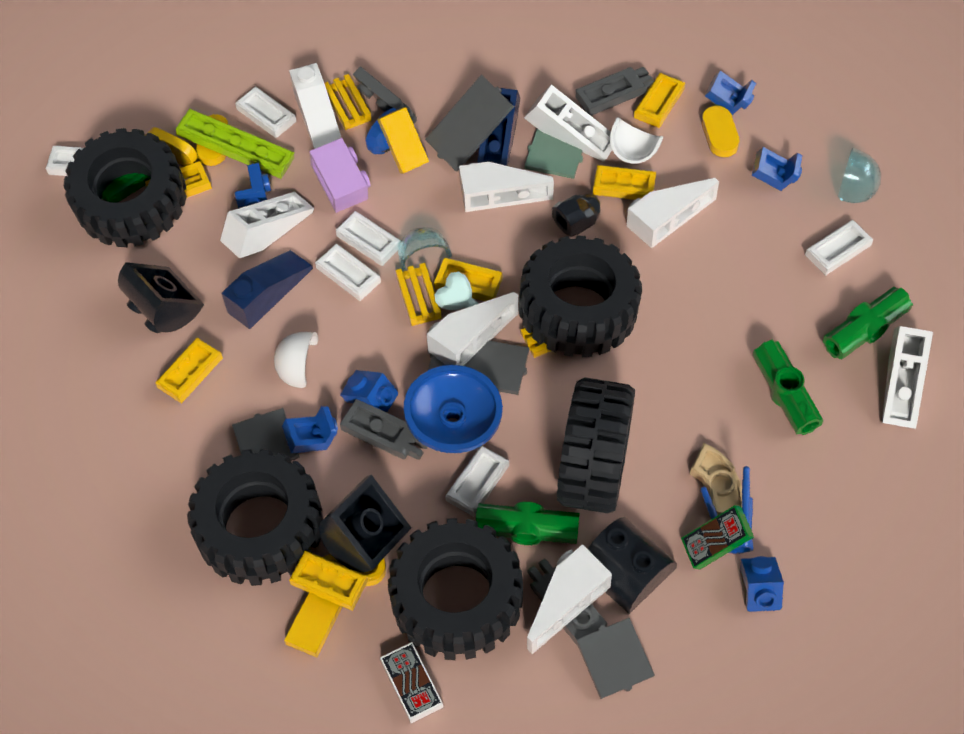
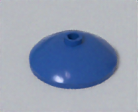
M444 365L424 372L410 385L404 400V418L413 436L423 445L444 453H463L484 445L494 436L502 418V399L496 386L487 376L466 366ZM456 418L458 421L450 422L448 419Z

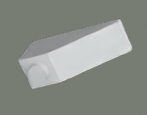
M317 63L289 70L293 92L314 149L342 138Z
M550 85L537 98L524 117L541 132L581 149L583 153L602 162L607 159L612 151L610 144L611 131L553 85Z
M492 162L470 163L459 166L465 212L553 200L554 180L552 176Z
M716 178L652 191L630 204L627 210L626 226L650 248H653L716 200L719 181Z
M292 192L229 211L220 241L239 258L263 251L311 215L314 207L296 192Z
M512 292L450 313L440 322L434 323L427 333L428 353L435 356L445 365L464 366L488 341L494 338L518 315V294Z
M902 326L894 328L888 361L882 423L916 429L933 336L932 331Z
M581 545L575 551H567L557 562L552 579L527 636V649L531 654L550 640L611 586L612 573L584 545Z

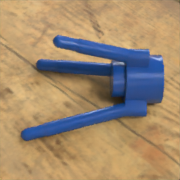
M744 466L742 509L752 530L753 498L750 497V468ZM702 487L701 493L710 518L713 519L718 514L707 488ZM753 538L729 553L741 554L753 551Z

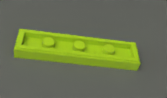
M190 108L176 127L177 136L246 165L259 163L261 171L282 179L294 160V152Z

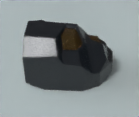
M588 193L574 195L565 201H559L552 207V217L556 225L566 235L572 237L582 233L596 223L601 211L600 201L596 196Z

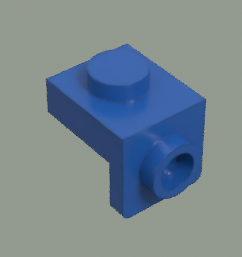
M720 70L714 76L705 97L716 105L725 107L733 115L740 108L746 109L751 104L755 96L752 92L756 82L751 80L743 87Z
M762 147L756 152L752 176L782 191L789 184L795 183L801 176L803 155L796 153L787 160Z
M259 163L247 165L252 188L234 193L238 209L267 200L266 192L271 191L268 173H261Z
M355 370L354 374L348 379L340 396L346 403H354L358 399L387 413L398 396V391L383 373Z
M321 406L314 417L285 419L282 429L291 453L327 450L337 434L338 426L336 419L331 415L329 407Z
M757 556L754 558H742L740 570L747 591V610L749 612L781 610L784 581L776 557Z

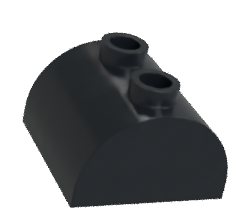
M125 262L120 270L118 286L129 298L127 302L128 308L135 313L143 314L147 318L144 323L145 326L154 333L173 332L184 327L198 315L204 306L201 300L169 267Z
M369 475L321 521L319 532L324 546L339 563L353 571L369 572L381 562L412 527L374 477Z
M621 517L612 522L588 547V550L612 573L611 586L606 593L628 614L677 568V563L626 517Z

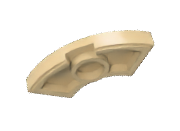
M703 443L691 468L690 475L701 481L703 486L707 488L718 515L734 505L742 507V484L735 472V467L721 452Z

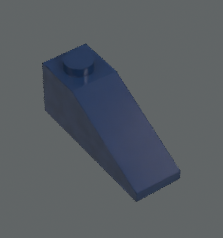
M500 88L502 90L501 94L514 108L480 145L477 163L492 162L508 166L521 99L518 90Z
M289 250L243 272L221 293L227 313L248 329H251L313 269L312 265Z

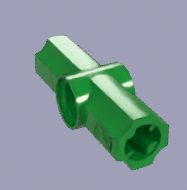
M892 287L870 304L867 302L859 304L848 315L846 321L824 336L822 342L825 344L827 352L833 358L842 360L864 343L872 344L877 341L893 322L911 310L913 303L909 298V294L902 287Z
M769 340L754 349L752 356L771 388V399L783 409L795 433L806 435L821 426L823 418L804 387V375L800 370L792 366L779 341ZM782 385L790 386L793 389H786Z
M519 502L514 507L478 503L476 511L478 527L483 529L485 525H488L496 530V536L511 538L513 542L521 545H537L541 541L577 544L580 513L544 510L540 504L534 502Z

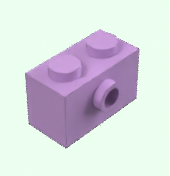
M342 138L309 151L311 167L336 213L368 200V187H371L369 178L364 170L360 171L356 165L358 159L354 149L351 146L347 148Z

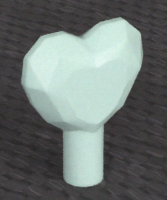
M459 271L450 273L446 278L445 286L439 288L434 294L435 303L440 308L446 310H459L479 304L472 298V288L466 275Z

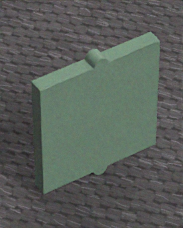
M537 129L532 145L528 146L529 154L524 169L574 179L579 163L583 162V152L581 149Z

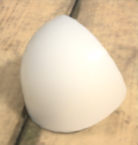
M617 117L610 133V144L614 154L619 159L627 163L637 164L650 159L658 151L664 136H656L641 131Z
M316 332L293 333L284 338L277 346L274 354V366L278 376L286 384L297 388L306 387V357L309 345H316L318 343Z

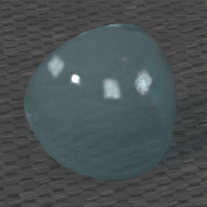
M852 148L838 197L845 202L861 203L871 199L877 193L881 185V171L873 157L863 151Z
M421 227L411 230L403 237L399 245L398 260L401 269L405 270L406 260L412 254L428 247L443 248L448 258H451L452 253L448 241L439 231L433 228Z

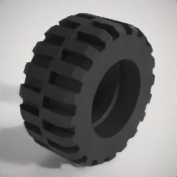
M126 128L116 129L115 133L109 134L108 131L100 133L101 137L95 140L89 139L84 143L86 147L82 150L78 149L73 155L74 162L70 161L65 170L68 176H65L63 185L66 191V200L81 227L92 238L99 239L101 243L106 245H112L115 242L117 247H128L129 243H133L134 246L144 245L145 240L151 238L154 241L160 237L159 233L163 230L168 232L174 226L172 220L180 218L183 212L181 206L185 205L187 197L184 177L170 147L164 141H160L158 136L152 133H147L145 136L144 131L139 129H132V132H127ZM138 173L151 177L146 189L129 201L112 203L102 200L103 191L113 180L120 176Z
M577 235L576 239H570L569 236L559 238L556 243L552 240L543 245L542 250L537 249L530 256V260L525 263L522 271L518 310L520 318L523 319L524 328L528 333L533 332L532 338L539 344L544 342L547 344L548 350L555 353L557 350L562 351L564 356L573 357L574 354H582V358L592 357L595 352L601 355L609 352L611 346L613 348L618 347L633 331L641 301L642 282L640 281V273L637 267L632 265V260L625 253L620 254L618 247L613 244L608 246L604 244V240L599 238L590 240L586 239V236ZM579 286L595 291L605 301L593 306H576L563 301L555 292L562 288Z
M586 377L577 380L568 414L557 485V501L563 506L607 514L616 510L635 398V389L629 384Z
M252 449L243 450L240 456L233 458L232 454L222 458L224 463L219 466L213 464L206 470L208 476L206 478H199L194 486L197 494L192 493L188 502L190 511L187 513L188 524L191 529L190 533L202 558L208 566L213 567L215 573L222 578L229 575L231 582L243 584L245 579L249 580L251 586L262 585V580L270 579L272 584L281 581L280 575L286 572L291 576L304 551L312 553L311 547H318L321 540L319 526L323 520L322 507L314 481L309 474H306L305 468L298 461L291 463L290 456L281 452L277 456H273L272 450L260 449L259 453H253ZM272 497L287 505L286 514L279 525L262 536L244 538L235 536L226 530L227 521L232 512L249 499Z
M448 518L447 524L438 525L437 521L427 524L428 530L423 533L417 529L410 535L411 543L409 545L406 542L400 545L397 550L398 559H393L389 568L391 577L388 579V592L393 615L396 618L402 634L407 633L408 641L412 642L416 648L423 645L425 653L433 657L438 652L444 653L445 660H456V654H465L466 660L476 658V651L483 649L484 653L495 649V641L498 639L500 642H504L510 635V626H516L520 617V608H522L523 575L522 570H520V560L517 553L511 551L510 542L504 536L496 538V530L488 525H485L483 529L479 528L478 522L467 519L466 524L458 523L457 518ZM465 566L478 571L488 580L489 592L484 600L474 608L463 612L451 613L441 611L425 600L423 595L425 584L435 573L444 568Z

